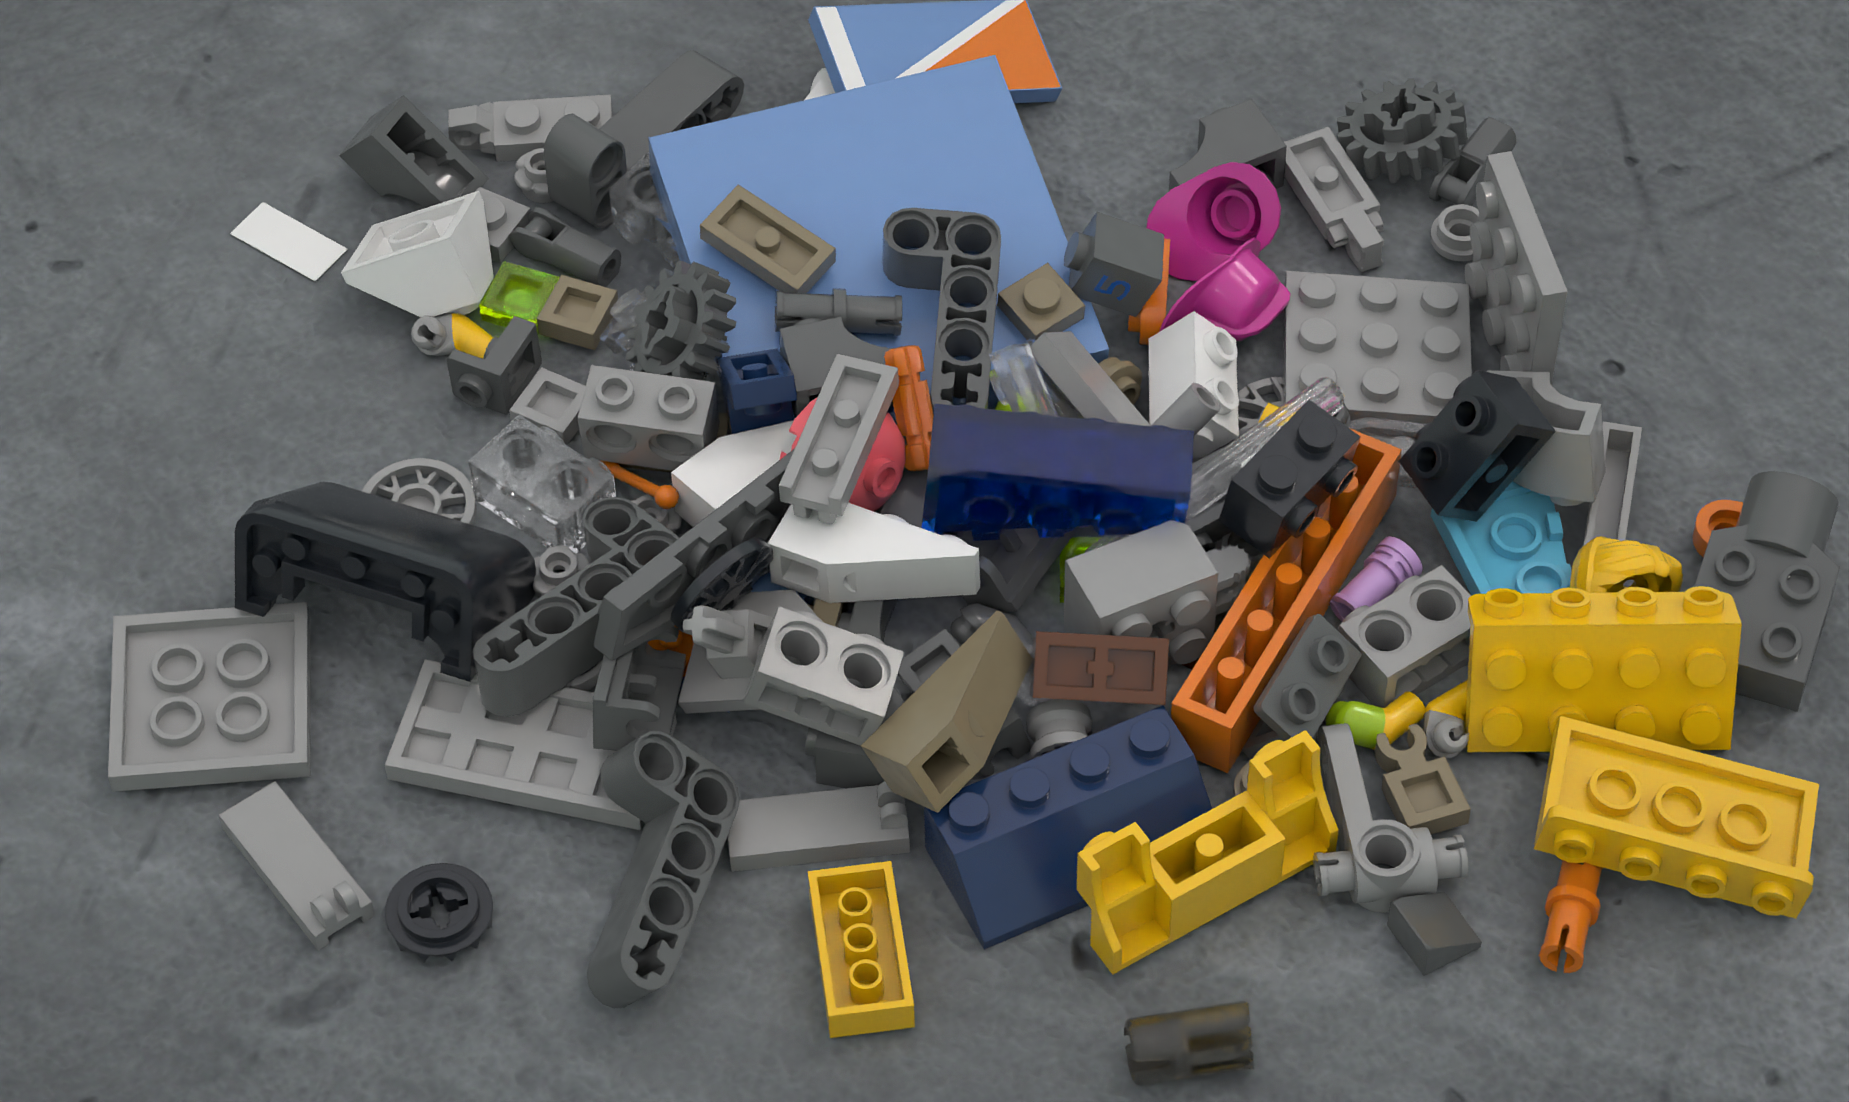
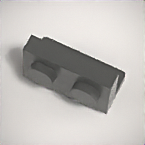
M1316 614L1306 619L1254 705V712L1260 717V720L1242 748V751L1250 759L1254 758L1256 753L1268 743L1275 740L1286 741L1304 730L1315 739L1317 730L1333 703L1341 695L1346 681L1362 656V653L1321 614Z

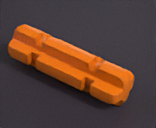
M916 345L890 349L885 352L884 359L886 365L898 368L899 386L892 401L897 427L902 436H906L907 444H905V467L908 471H922L934 468L941 464L942 457L938 439L932 440L930 433L936 430L928 383L927 380H920L919 372L925 371L922 351Z

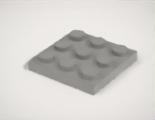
M1512 152L1487 155L1484 182H1478L1476 185L1479 218L1478 223H1472L1470 227V239L1474 254L1472 263L1465 265V282L1469 284V296L1471 299H1479L1482 305L1484 334L1490 346L1497 345L1501 355L1500 371L1550 372V384L1552 385L1568 291Z
M1286 270L1284 286L1290 292L1289 304L1284 308L1283 409L1295 414L1309 399L1318 405L1324 399L1334 398L1343 402L1348 408L1351 420L1349 427L1419 432L1421 428L1432 422L1453 398L1456 387L1463 380L1472 376L1469 284Z
M307 602L274 604L264 617L236 609L235 607L113 616L108 779L112 792L311 777V617Z

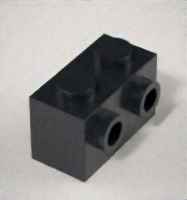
M1476 370L1472 376L1463 380L1456 387L1453 398L1436 418L1419 430L1415 436L1414 443L1398 462L1438 516L1477 522L1556 431L1516 378Z
M1309 399L1231 479L1219 521L1270 559L1291 536L1298 538L1306 531L1315 519L1319 506L1330 495L1333 497L1339 496L1352 481L1358 470V466L1352 461L1361 436Z

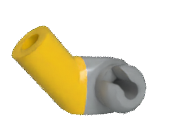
M458 313L443 314L435 317L424 316L419 318L411 328L413 343L421 352L431 356L450 355L456 349L483 359L489 342L494 338L470 318Z
M1468 679L1433 699L1426 706L1423 731L1427 737V747L1433 754L1439 757L1452 758L1457 756L1469 741V733L1465 734Z

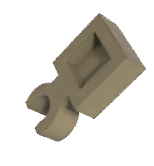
M1415 723L1408 727L1407 743L1410 749L1407 750L1393 748L1385 733L1377 734L1375 758L1378 765L1388 772L1383 774L1381 789L1397 822L1406 825L1410 829L1427 827L1430 834L1469 823L1471 808L1446 758L1426 760L1427 737L1419 725Z

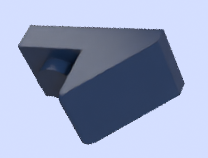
M778 348L716 358L731 435L794 420L791 401L797 400L794 374Z

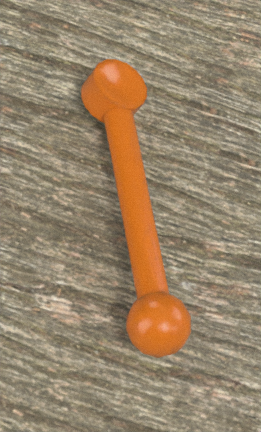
M597 461V467L606 480L611 482L617 478L654 497L655 503L662 509L669 510L677 505L679 493L672 485L658 486L620 467L618 463Z

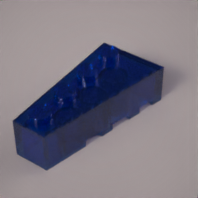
M935 404L921 528L939 535H943V532L972 531L974 541L1000 540L1001 529L1035 528L1039 538L1064 537V533L1075 529L1077 526H1093L1098 535L1136 534L1170 520L1185 524L1191 495L1194 431L1172 429L1163 425L1144 426L1107 422L1097 418L1077 419L1049 416L1031 411L1020 413L982 409L971 405Z

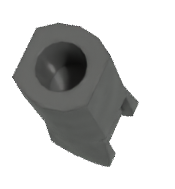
M1492 117L1484 119L1468 139L1467 144H1464L1459 150V158L1451 159L1443 167L1444 170L1437 173L1430 188L1429 198L1436 202L1444 198L1456 205L1472 206L1476 200V185L1478 182H1484L1487 155L1508 152L1514 149L1517 142L1516 134L1512 127Z
M535 207L528 214L529 223L525 228L517 227L510 234L512 245L523 256L553 265L586 282L607 287L619 273L621 266V253L619 250L572 228L541 207Z

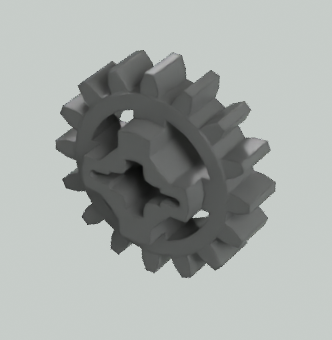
M1408 78L1404 85L1394 86L1390 81L1383 82V92L1376 94L1367 89L1361 92L1363 103L1347 102L1345 105L1347 116L1337 118L1338 141L1356 169L1361 170L1365 168L1368 180L1377 178L1381 173L1388 174L1390 183H1396L1400 176L1410 175L1415 181L1421 180V170L1430 168L1433 171L1441 172L1444 170L1442 158L1458 159L1460 156L1459 145L1467 144L1468 141L1463 102H1456L1455 92L1452 89L1439 93L1437 82L1434 81L1429 82L1423 88H1416L1414 78Z
M677 261L674 272L663 268L659 276L660 285L657 288L647 285L644 289L648 299L647 302H642L640 306H635L633 314L636 316L634 322L638 324L636 327L628 330L626 335L627 338L635 340V346L626 354V360L636 364L633 371L703 380L702 374L704 372L715 375L718 371L714 360L715 357H720L721 353H728L730 348L726 342L727 336H725V332L736 327V321L727 318V313L736 304V298L726 294L731 284L730 281L718 276V271L694 261L692 264Z

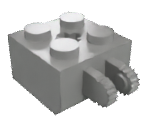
M1170 520L1065 560L1064 633L1169 638L1168 666L1176 663L1187 664L1193 662L1202 655L1214 635L1215 616L1230 610L1247 582L1246 575H1249L1251 564L1249 553H1245L1244 548H1238V545L1233 547L1230 544L1228 547L1222 546L1220 550L1213 549L1205 552L1189 525Z

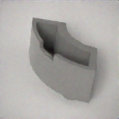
M1487 370L1489 373L1516 378L1556 431L1513 482L1531 491L1550 496L1553 503L1561 506H1574L1583 502H1595L1606 471L1601 404L1577 401L1559 394L1550 384V372Z

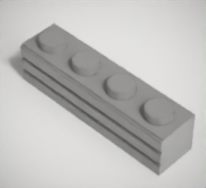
M1603 421L1606 471L1595 502H1589L1583 546L1599 536L1619 541L1626 540L1642 427Z

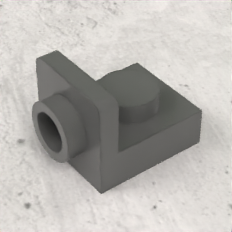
M514 316L500 337L495 336L489 342L483 359L454 349L447 358L453 394L470 406L476 408L486 407L508 415L510 408L525 390L542 364L536 323Z

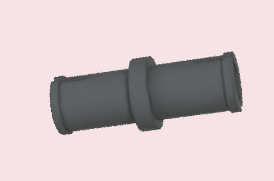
M833 288L832 294L783 293V291H776L775 332H780V328L793 326L805 319L817 318L827 320L842 317L844 327L850 333L901 335L902 326L899 321H902L901 295H895L894 297L846 295V289Z

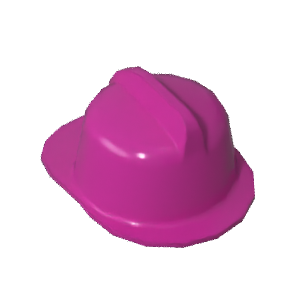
M1229 162L1215 166L1171 189L1156 202L1148 216L1146 228L1164 234V239H1171L1169 274L1177 279L1198 281L1228 260L1246 241L1252 238L1260 241V251L1269 245L1279 228L1281 205L1276 188L1265 173L1250 164Z
M1252 238L1242 244L1228 260L1206 274L1185 291L1163 320L1160 331L1195 311L1215 326L1225 329L1236 341H1243L1249 336L1259 334L1275 320L1289 304L1290 292L1279 281L1277 275L1258 258L1260 241Z

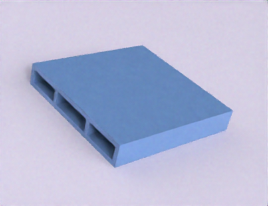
M996 55L648 138L650 173L679 260L692 264L694 261L718 271V276L728 279L731 283L726 294L736 298V304L727 313V318L736 321V327L725 332V336H727L726 342L730 348L728 353H721L720 357L716 356L715 362L716 358L778 348L780 352V332H775V306H777L775 298L776 291L779 290L700 239V224L738 184L836 248V262L806 294H832L833 288L846 289V295L902 296V321H899L902 326L900 336L875 333L851 334L867 343L881 347L919 346L922 351L925 371L920 372V380H927L930 397L940 291L906 288L896 285L887 278L882 264L883 228L886 220L892 213L903 208H924L975 212L986 215L994 220L1001 232L997 302L1000 291L1046 263H1049L1069 286L1070 268L1064 266V255L1068 241ZM913 246L903 247V249L907 250L919 249ZM967 251V252H964V253L970 254V255L981 254V253L975 252V251ZM1080 299L1085 304L1084 319L1063 332L1071 331L1096 362L1100 363L1108 358L1109 347L1092 303ZM996 302L987 411L995 409L999 399L1009 392L1020 390L1026 395L1034 396L1036 399L1062 392L1028 352L1027 349L1031 344L1000 310ZM971 303L959 304V306L966 308L977 306ZM968 356L954 357V359L960 361H969L973 359ZM954 397L953 411L964 412L966 398L959 399ZM890 406L887 412L891 414L897 425L894 407Z

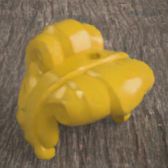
M1599 536L1590 540L1578 551L1572 565L1570 588L1581 589L1587 593H1612L1629 588L1625 587L1624 583L1627 580H1634L1633 584L1629 587L1646 588L1653 592H1680L1683 582L1682 565L1674 557L1662 552L1658 546L1643 544L1634 540L1619 541Z

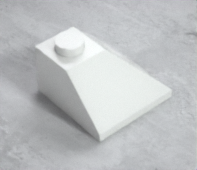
M476 191L372 225L341 272L345 282L419 317H435L444 313L466 315L474 311L481 305V299L494 279L484 201L480 192Z

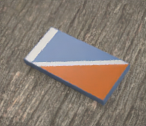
M1027 0L814 6L808 19L835 93L996 55L1014 103L1054 102L1062 90L1061 83Z

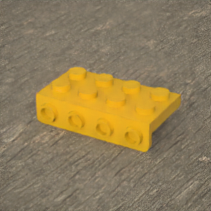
M1704 586L1692 587L1685 592H1653L1646 588L1629 587L1612 593H1587L1577 588H1561L1552 593H1520L1512 589L1498 588L1490 590L1486 594H1474L1468 598L1470 644L1465 734L1469 733V741L1466 745L1467 752H1550L1553 732L1560 716L1689 750H1731L1742 623L1734 599L1730 594Z
M1560 716L1553 732L1534 849L1553 854L1566 862H1585L1621 872L1626 877L1634 880H1652L1686 889L1698 897L1720 898L1753 907L1758 912L1766 915H1784L1796 919L1813 889L1814 876L1808 869L1819 784Z

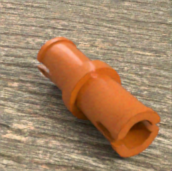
M1562 860L1557 885L1549 891L1545 903V911L1549 921L1544 943L1539 952V958L1541 963L1548 969L1557 972L1560 954L1563 949L1567 952L1564 973H1573L1582 967L1589 927L1597 922L1601 908L1596 894L1603 867L1585 862L1580 864Z

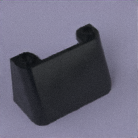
M323 481L255 501L237 521L235 527L236 609L264 617L276 603L278 595L282 594V598L294 601L304 589L305 579L412 612L411 638L424 642L427 636H429L440 647L445 657L441 662L440 673L471 682L477 674L473 654L476 642L484 634L525 608L535 596L533 589L536 575L535 560L530 551L520 541L507 535L332 482Z

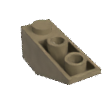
M997 610L861 745L893 793L938 813L984 767L1033 660L1003 612Z

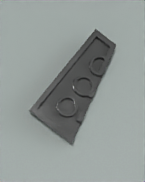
M795 449L621 584L611 589L603 597L598 609L599 621L594 647L613 661L675 626L671 621V613L675 604L704 570L726 552L749 539L760 537L768 544L791 505L780 501L779 484ZM770 564L767 567V573L770 572Z

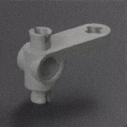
M1348 723L1320 726L1318 731V745L1321 748L1320 766L1329 807L1339 829L1337 841L1340 851L1314 853L1315 882H1320V884H1317L1319 896L1349 891L1354 904H1359L1370 911L1386 913L1389 912L1390 903L1396 899L1436 893L1438 880L1467 878L1468 857L1466 848H1460L1464 846V839L1461 834L1432 840L1427 827L1410 829L1406 825L1394 820L1383 819L1373 821L1350 726ZM1374 864H1388L1394 868L1383 869Z

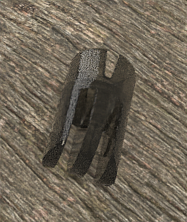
M1237 1001L1129 1018L1124 1024V1036L1129 1035L1131 1043L1125 1046L1129 1071L1134 1084L1142 1087L1254 1069L1253 1052L1250 1050L1252 1048L1251 1028L1248 1026L1250 1023L1249 1003Z

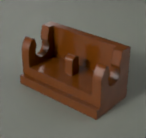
M1036 631L1032 649L1034 653L1033 672L1030 678V696L1032 698L1166 705L1169 638Z

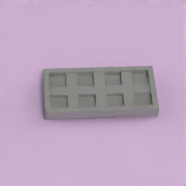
M424 660L385 762L388 780L637 830L642 829L644 822L614 803L602 787L600 776L602 765L607 757L616 751L593 749L594 692L562 687L520 715L499 716L487 711L482 704L477 674L471 682L440 673L441 662ZM676 713L670 736H673L677 724Z

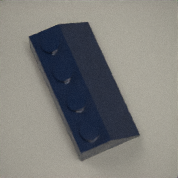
M1164 705L963 787L938 813L924 807L925 848L985 950L1089 906L1076 890L1078 852L1082 851L1087 843L1097 835L1108 831L1115 833L1136 822L1150 842L1208 812L1212 809L1195 755Z

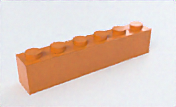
M1351 429L1361 436L1352 461L1358 466L1352 481L1339 496L1333 497L1330 495L1319 506L1315 519L1298 538L1291 536L1270 559L1263 555L1171 703V718L1194 753L1196 760L1229 773L1242 748L1261 719L1254 712V705L1306 619L1316 614L1324 616L1330 606L1332 597L1338 593L1396 497L1400 468L1398 461L1401 458L1402 449Z

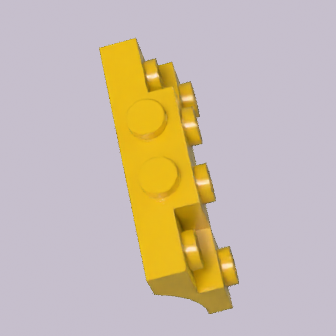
M1306 730L1286 741L1275 740L1268 743L1256 753L1254 758L1249 760L1246 791L1158 839L1150 842L1139 825L1134 822L1115 833L1108 831L1097 835L1087 843L1082 851L1078 852L1076 890L1091 908L1090 946L1112 975L1313 865L1314 853L1336 852L1339 829L1330 810L1323 787L1320 770L1321 748Z

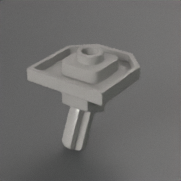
M794 589L750 592L742 596L733 609L729 608L726 611H719L703 605L694 607L692 618L684 619L683 632L692 635L694 643L678 704L686 714L761 710L744 704L743 700L763 638L778 607L816 615ZM785 656L790 662L796 665H803L798 659Z

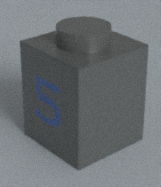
M1096 212L1082 233L1076 231L1071 236L1066 247L1064 266L1070 268L1069 287L1080 299L1136 317L1162 281L1164 234Z

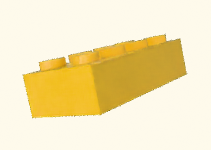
M885 861L808 871L809 898L830 1038L914 1028V1000L892 862Z

